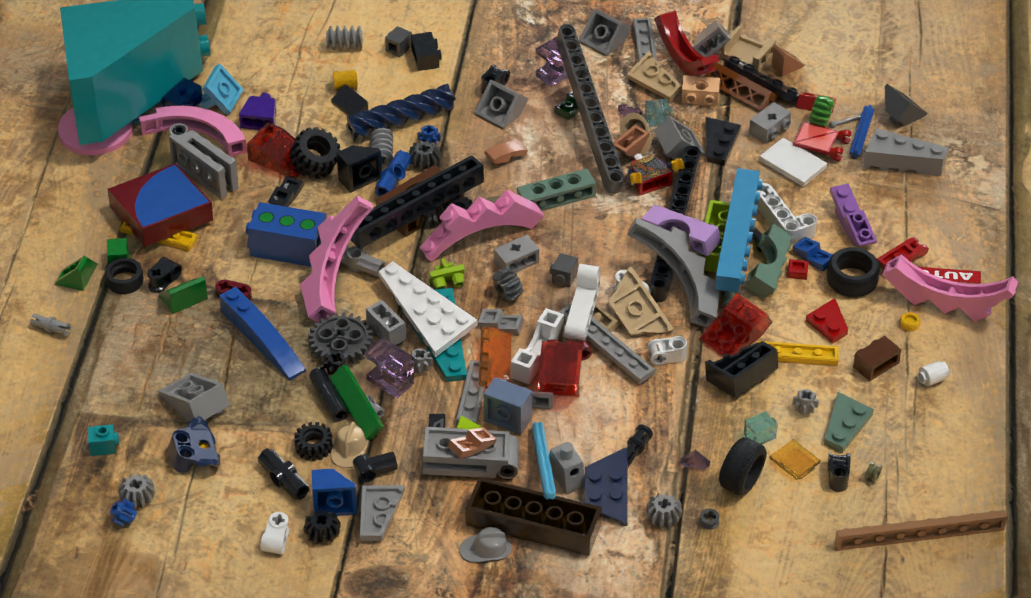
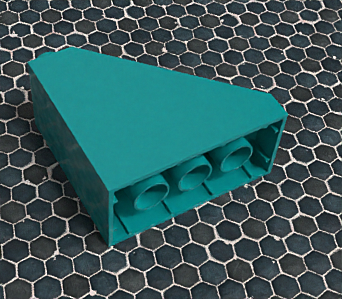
M113 0L60 7L68 77L79 145L103 142L203 71L201 57L211 56L208 34L198 35L197 28L198 25L207 24L204 3L194 4L193 0Z

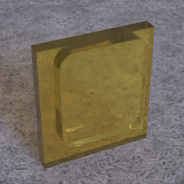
M794 439L769 457L796 480L804 478L815 469V466L820 464V460Z

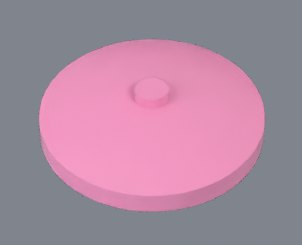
M74 108L67 111L58 124V134L61 143L70 151L82 155H101L112 152L123 146L129 140L133 131L131 121L103 142L79 145Z

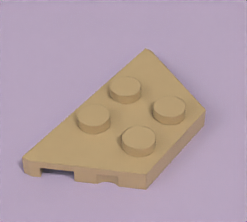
M630 266L608 301V305L629 336L672 332L674 328L632 266Z

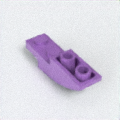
M849 183L831 187L829 192L836 205L835 213L852 242L857 247L876 244L877 240L864 210L860 211Z

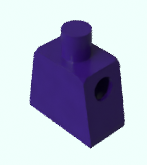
M266 92L261 93L260 97L250 96L239 113L240 128L275 132V99L271 98L270 94Z

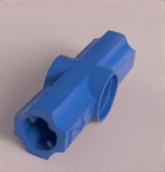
M398 151L388 167L381 171V178L374 187V193L378 197L393 190L398 182L405 178V171L411 163V155L408 152Z

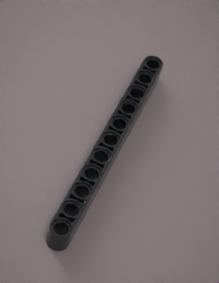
M687 146L683 151L682 160L685 168L678 171L669 210L685 216L688 215L700 166L701 152L697 146ZM658 254L651 277L650 290L655 302H663L668 297L674 271Z

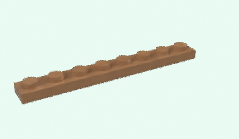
M1005 510L894 524L887 523L852 529L846 528L836 530L834 544L836 551L1003 531L1007 515Z

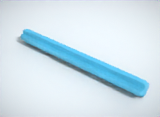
M534 422L532 424V432L545 499L553 500L556 489L544 424L542 422Z

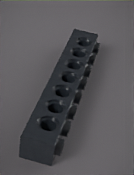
M471 155L375 206L360 223L350 240L361 249L484 182L483 164Z

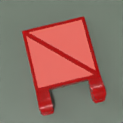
M803 122L793 142V146L826 154L835 161H841L842 155L838 154L843 153V148L832 147L836 138L842 143L848 144L851 139L847 137H850L852 133L850 130L838 131Z

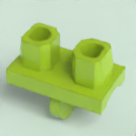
M445 258L440 259V265L434 266L435 271L429 272V285H433L435 289L447 288L446 281L452 280L455 288L464 286V264L454 266L453 262L447 263Z

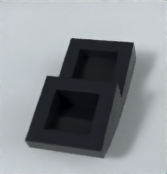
M286 176L281 186H276L268 203L288 207L304 186L303 181Z

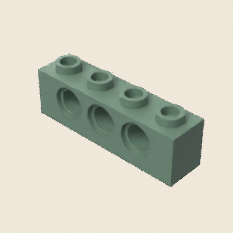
M587 168L517 187V195L536 203L540 210L544 211L596 197V182Z

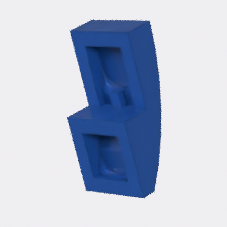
M804 237L792 246L793 250L802 259L809 261V264L821 271L828 268L829 259L833 254L821 250L819 242Z

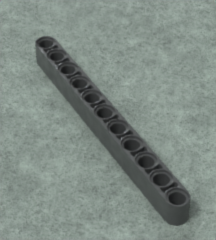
M563 24L559 28L556 43L604 188L608 193L616 194L621 190L624 173L575 28L572 25Z

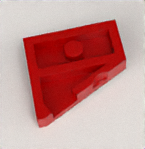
M832 299L806 315V322L831 343H835L848 335V327L836 299Z

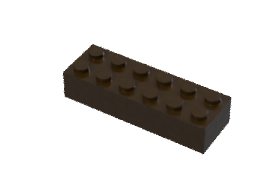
M479 477L465 508L466 525L480 529L494 527L508 536L590 556L602 524V507L555 496L553 500H547L544 498L543 492Z

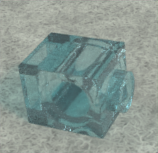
M667 99L645 101V117L649 127L659 126L668 116L673 117V107L669 106Z

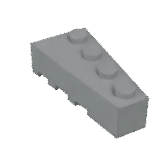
M876 128L865 151L863 168L870 169V166L879 167V170L886 171L887 168L899 169L898 172L914 170L916 174L941 176L946 165L949 148Z

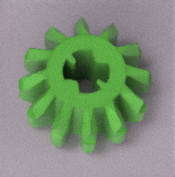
M818 95L810 114V123L826 127L833 110L834 100L828 96Z

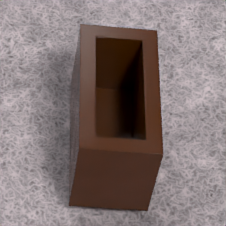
M884 335L855 353L853 368L867 380L871 381L899 364L902 349Z

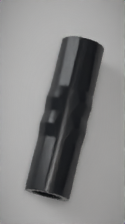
M322 367L313 369L309 377L332 419L336 422L346 419L349 411L327 372Z

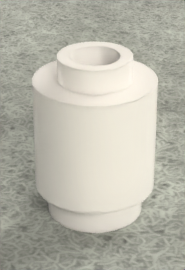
M936 361L920 367L917 376L919 382L928 387L944 381L950 372L945 362Z

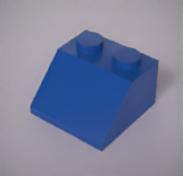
M334 469L312 470L314 512L317 513L320 508L323 512L329 509L331 513H336L337 516L357 515L355 483Z

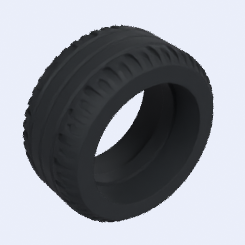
M856 247L843 248L835 252L829 259L827 280L831 288L842 295L849 297L864 296L876 288L879 280L880 265L877 258L869 251ZM855 268L866 274L851 276L843 273L841 270Z
M747 437L738 439L729 450L722 464L719 474L720 485L737 495L747 494L755 485L764 467L767 456L765 447Z

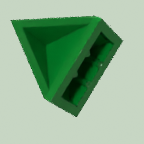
M84 255L62 269L55 284L84 291L98 264Z

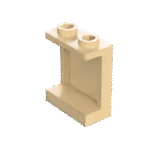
M738 26L734 31L730 32L731 40L720 48V58L725 60L727 57L736 56L740 58L742 63L751 64L755 67V70L760 72L772 58L773 47L777 40L769 38L765 44L742 35V27Z

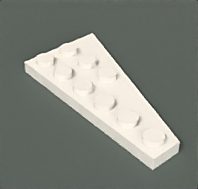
M392 261L379 271V278L388 291L392 292L398 305H401L404 314L416 331L422 335L425 344L429 345L434 357H437L478 326L477 319Z

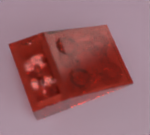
M267 122L247 143L248 161L295 179L302 173L300 171L297 172L295 170L296 166L291 164L292 160L289 155L295 138L285 129Z
M736 293L699 339L720 355L729 354L731 356L739 353L740 349L750 346L757 341L773 322L766 312Z

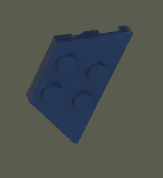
M623 448L585 467L584 503L602 507L603 517L615 519L624 526H628L627 448Z

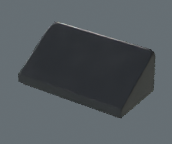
M346 84L331 99L335 105L349 116H353L359 111L369 110L368 101Z

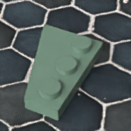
M838 392L824 444L843 453L872 417L874 409Z

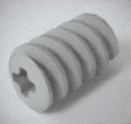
M329 26L328 31H326V48H329L330 43L333 48H336L337 43L340 48H343L344 43H346L347 48H350L352 43L354 48H357L360 43L362 48L361 27L358 26L355 31L354 27L351 26L348 31L347 27L344 26L341 31L339 26H337L335 31H333L332 26Z
M386 128L376 129L370 135V147L381 150L382 169L387 168L393 159V133Z

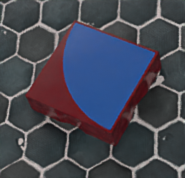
M176 163L107 189L110 208L131 228L132 233L144 247L167 239L176 233L213 221L212 202Z

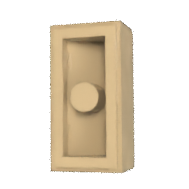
M596 302L592 317L610 332L618 329L622 324Z

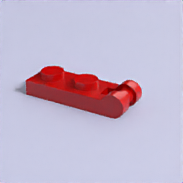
M911 237L877 258L880 268L884 270L888 261L900 255H903L911 262L919 256H925L929 248L925 244H920L917 238Z

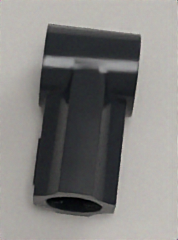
M394 452L373 457L362 454L353 460V466L359 481L364 483L372 481L378 474L398 469Z

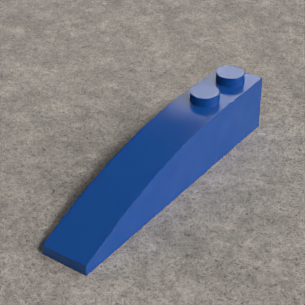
M237 287L219 295L221 312L289 381L306 372V368L281 334Z

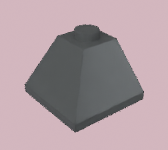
M889 84L885 85V111L891 115L889 119L897 125L902 123L907 126L928 114L903 92Z

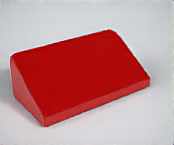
M800 92L796 107L812 111L818 94ZM829 97V98H831V99L834 100V106H835L836 98H835V97Z

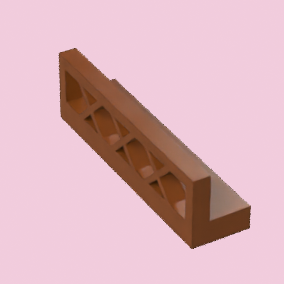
M717 62L714 63V69L720 73V83H722V85L719 84V89L759 111L764 110L770 100L772 102L776 101L778 96ZM714 71L706 73L705 77H711ZM734 80L735 87L727 89L725 81ZM747 87L750 95L742 97L739 89ZM758 95L765 97L760 106L755 104L754 97Z

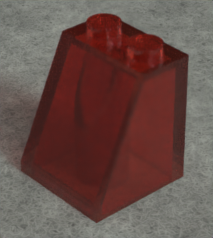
M549 339L547 342L542 341L538 373L539 392H551L557 396L580 397L583 344H579L577 341L561 343L554 339Z

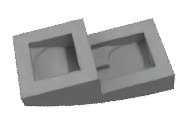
M483 309L478 321L479 326L486 329L514 335L520 334L524 323L523 315H504L502 309Z

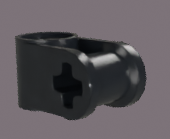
M492 64L481 76V93L484 94L490 80L506 85L510 78V71L499 69L496 65Z
M162 257L147 271V276L150 279L148 284L149 290L154 293L164 291L174 280L178 279L182 272V265Z
M829 452L828 454L829 487L836 492H843L848 487L850 453L846 455H833L832 452Z

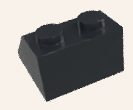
M352 145L337 152L338 180L350 193L380 180L382 162L381 150L379 148Z

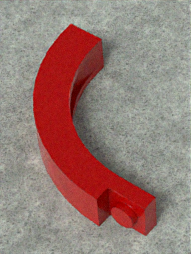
M676 11L654 18L667 51L682 71L690 76H699L715 71L714 63L719 61L718 55L704 57L692 47L681 27Z

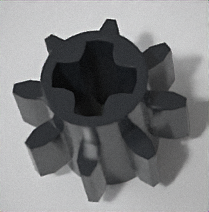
M331 350L330 355H324L322 368L327 370L328 375H333L343 364H347L348 358H344L342 351Z

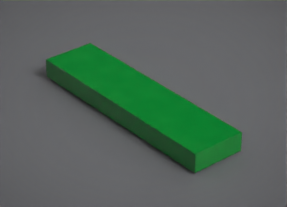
M343 364L330 379L357 425L363 430L365 438L372 440L384 428V425L349 367Z

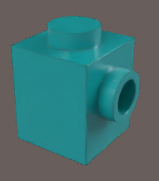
M113 424L88 427V444L91 456L116 454V445H120L119 433H115Z

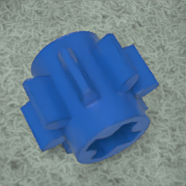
M426 125L421 128V132L417 133V140L426 142L429 140V143L435 142L436 146L437 141H441L438 128Z
M123 499L122 503L116 501L110 510V515L113 516L111 520L121 527L125 523L130 525L137 514V511L133 509L135 505L126 499Z

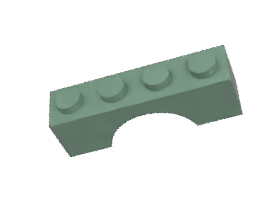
M774 223L763 232L758 245L766 257L767 264L759 263L749 272L745 283L746 288L763 299L769 293L773 294L777 289L778 284L776 282L782 274L781 267L786 262L787 257L785 256L791 247L792 235Z

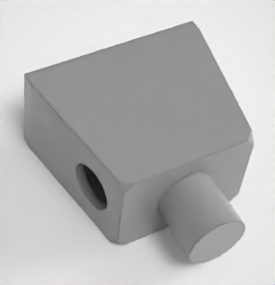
M715 20L697 35L693 48L700 55L708 57L730 41L731 38L721 23Z
M564 442L552 448L549 454L552 473L566 495L584 488L583 461L573 448V445L569 442Z

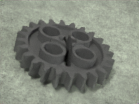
M345 312L342 313V316H338L335 313L334 317L327 315L326 320L320 318V323H314V328H310V334H308L309 348H311V354L315 353L316 359L321 357L322 363L324 362V355H330L331 350L342 351L344 358H348V361L355 364L356 358L362 360V355L368 356V350H372V345L374 344L373 330H371V325H367L366 320L361 321L360 316L353 318V313L349 316H346Z

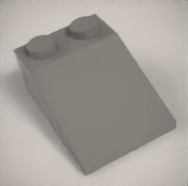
M189 373L158 391L159 395L187 421H191L198 416L207 421V418L222 413L226 407L230 406L222 383L194 373Z

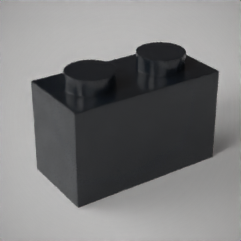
M432 32L412 34L411 50L418 71L439 68V60H442L441 50H437V38H433Z

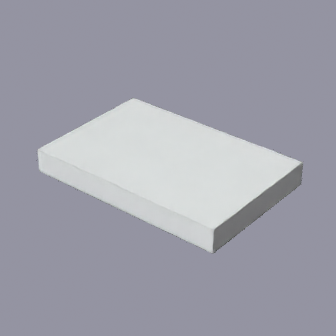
M785 138L779 140L760 155L759 159L760 162L803 187L827 168L826 162L800 147L793 146V143Z

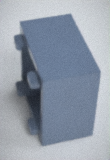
M494 377L484 392V421L521 435L532 419V391Z

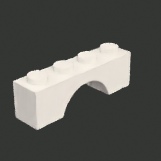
M547 308L544 310L537 321L535 333L529 346L525 350L519 348L511 361L512 379L526 384L531 383L564 331V314Z

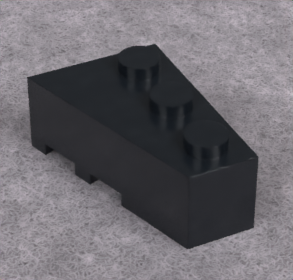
M761 341L740 349V352L731 356L729 354L722 355L723 359L714 362L711 360L705 361L706 380L736 398L778 369V351L771 345Z

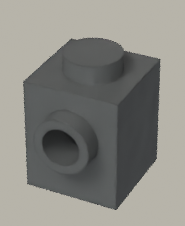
M398 26L385 37V51L401 57L411 48L412 32Z
M560 253L556 262H552L549 273L552 274V283L571 287L578 272V258Z

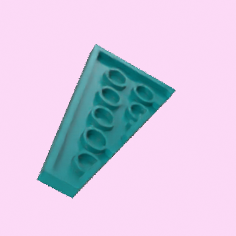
M453 288L435 289L436 292L455 304ZM410 322L411 327L417 334L422 344H425L422 335L416 331V329ZM461 338L437 357H434L429 345L425 344L446 382L466 380L467 372Z

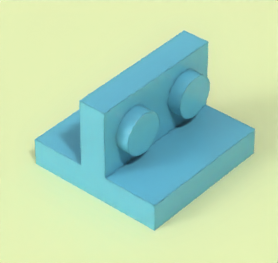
M218 64L214 67L202 88L205 93L199 106L208 109L217 105L226 115L231 113L244 89L221 64Z

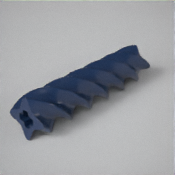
M444 84L437 89H428L421 94L409 95L403 100H394L387 105L375 106L371 110L359 111L353 116H347L346 128L350 132L353 141L358 135L369 137L375 129H389L392 124L403 126L409 118L419 121L425 113L436 115L441 108L452 110L454 109L456 98L452 94L449 85Z

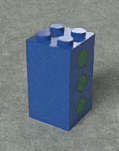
M259 202L257 208L252 212L251 221L246 225V234H248L247 247L250 248V256L311 267L309 255L321 244L317 227L327 218L326 213Z

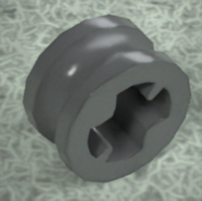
M714 509L703 510L700 514L701 526L706 529L718 527L719 513Z

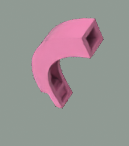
M167 106L155 108V114L139 117L142 135L166 131L172 125L181 123L185 124L188 130L206 134L217 140L225 148L228 156L232 157L247 153L246 139L241 130L228 118L214 111L193 106Z

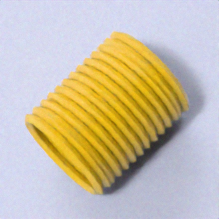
M357 70L333 71L334 90H340L345 84L351 89H358Z

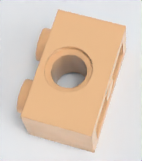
M684 75L681 103L718 106L720 78Z

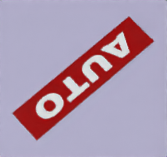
M919 267L927 273L949 281L981 284V271Z

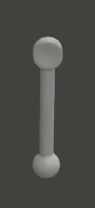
M862 113L836 122L830 121L829 126L834 128L842 123L860 120Z

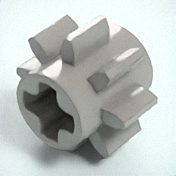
M419 348L414 351L412 350L411 356H407V364L410 365V370H414L416 373H424L429 371V366L433 365V358L430 357V351L427 352Z
M808 389L798 391L797 396H793L795 411L803 415L814 413V408H818L819 400L816 399L817 394Z

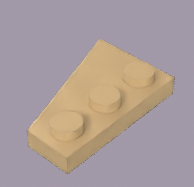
M650 51L627 73V79L668 101H671L681 91V85L669 72L663 69L662 64L653 58Z

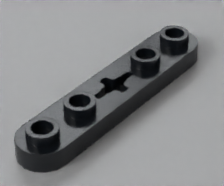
M730 56L725 59L723 66L768 89L777 96L789 102L797 103L799 98L798 89L783 85V81L770 78L755 70L753 65L742 63L740 58L736 56Z

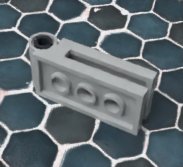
M178 123L170 127L169 143L172 164L176 163L184 173L221 200L227 197V188L232 192L239 189L237 163L233 157L228 156L220 148L214 146L208 139L203 138L195 131H188V127L185 124Z
M425 427L422 474L496 478L498 474L504 479H512L517 476L519 440L516 436L509 435V431L488 430L497 439L496 443L477 454L460 459L448 447L450 439L466 437L470 429Z

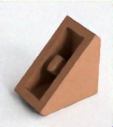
M775 44L773 47L771 67L781 76L803 68L805 65L795 55Z
M635 124L613 142L615 149L625 155L634 157L636 154H640L650 133Z

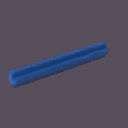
M872 105L864 106L849 152L853 158L859 157L874 113Z

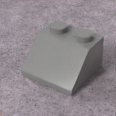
M594 9L579 41L609 55L624 43L631 26Z
M490 80L474 113L506 128L521 115L529 98L498 82Z
M668 116L654 130L657 142L664 149L662 151L663 154L669 159H682L683 151L687 146H697L701 152L700 157L705 155L693 130L671 116Z

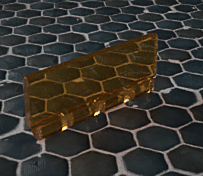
M492 327L481 328L478 384L485 387V389L488 388L494 377L510 382L512 334Z

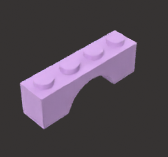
M655 204L641 218V220L668 231L675 227L689 233L691 250L706 256L721 242L718 227Z

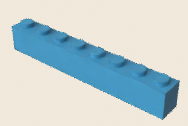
M737 168L716 273L715 290L739 293L740 285H744L745 273L742 272L747 271L748 259H745V257L749 258L751 246H748V244H752L753 232H750V230L755 228L756 219H753V217H757L758 205H755V203L759 204L760 192L758 190H762L763 179H759L760 171Z

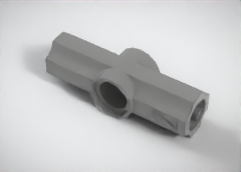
M357 246L346 247L340 261L348 265V269L352 272L364 271L376 277H379V271L386 266L385 261L364 254L363 248L359 249Z

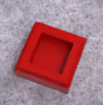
M789 259L787 278L807 280L809 261Z

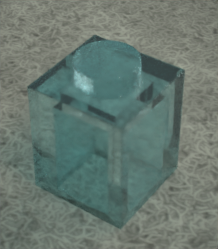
M765 411L745 420L744 435L755 442L765 444L776 439L778 424Z

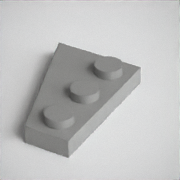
M405 485L362 486L360 541L383 540L405 492Z

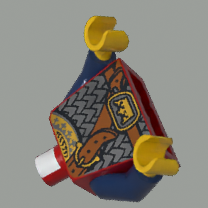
M636 154L632 158L631 168L627 172L626 183L629 186L634 185L639 196L671 186L672 173L678 172V169L685 168L683 160L681 158L675 159L669 164L660 160L656 155L643 157L641 154Z

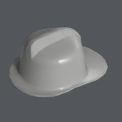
M488 527L481 530L478 535L465 539L460 545V554L466 561L472 563L500 560L509 556L512 545L510 540L505 537L504 532L494 527Z

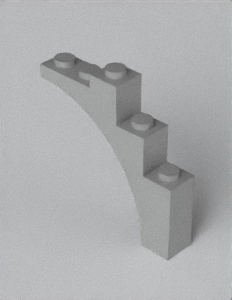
M636 218L629 227L627 235L654 250L668 263L681 281L688 297L690 322L708 329L717 317L720 290H715L716 280L703 275L706 258L688 251L689 233L675 227L668 231Z

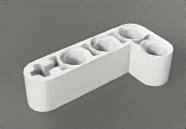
M762 183V190H758L760 192L759 204L755 203V205H758V210L770 226L774 223L792 235L791 245L796 244L804 237L813 238L816 233V216L806 213L795 217L772 186Z
M579 264L577 288L565 326L564 337L566 339L586 340L599 294V266Z

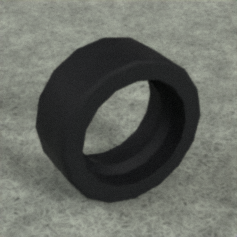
M116 259L109 263L105 270L106 283L112 292L118 294L133 293L143 284L144 277L141 264L134 259ZM122 272H131L135 274L133 277L126 280H118L114 278L115 275Z

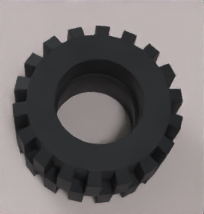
M309 127L306 130H302L297 135L290 150L289 157L292 160V166H296L295 170L302 172L301 175L303 176L308 175V178L315 177L320 179L321 176L323 178L332 172L337 163V152L341 151L339 150L340 144L336 143L338 141L337 138L332 137V133L325 132L323 128L319 130L318 127L313 129ZM309 150H314L318 152L321 156H316L312 154Z

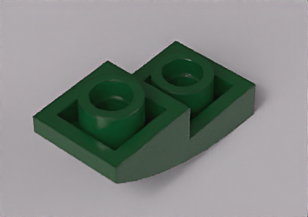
M573 91L569 92L566 95V100L556 105L554 113L568 120L579 113Z

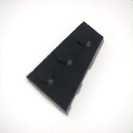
M706 117L707 162L725 166L741 131V125Z

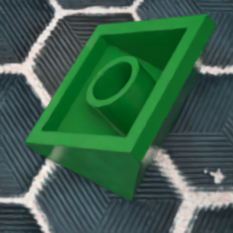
M204 276L194 278L159 293V296L171 313L175 314L208 299L206 279Z

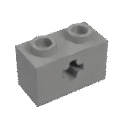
M773 102L750 119L749 134L765 144L768 143L770 140L775 139L783 130L789 128L791 112Z
M528 235L494 249V264L499 269L509 267L516 273L539 263V248Z
M383 300L366 308L367 325H371V330L389 348L406 340L405 322Z

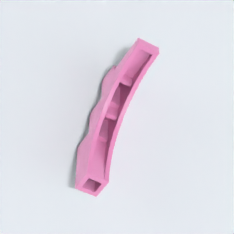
M506 190L495 203L479 196L467 210L451 203L439 217L442 221L441 224L420 246V249L427 260L433 262L455 242L472 233L501 225H517L533 229L544 217V214L536 203L509 190Z
M356 196L335 217L328 216L317 227L321 244L309 255L313 272L300 286L308 318L320 323V318L326 320L327 315L332 317L336 313L334 302L335 282L341 258L355 230L373 209L371 202L359 196Z
M903 255L888 261L882 274L914 306L921 302L924 303L929 299L944 314L960 308L974 322L982 318L986 319L991 314L992 307L1005 299L1012 298L1016 293L1018 284L1014 277L988 284H965L949 281L925 272L912 264Z

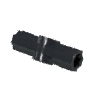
M266 448L261 451L260 456H258V462L270 474L273 483L277 487L282 486L294 499L302 500L310 491L309 485L297 474L294 465L290 461L285 462L273 449Z

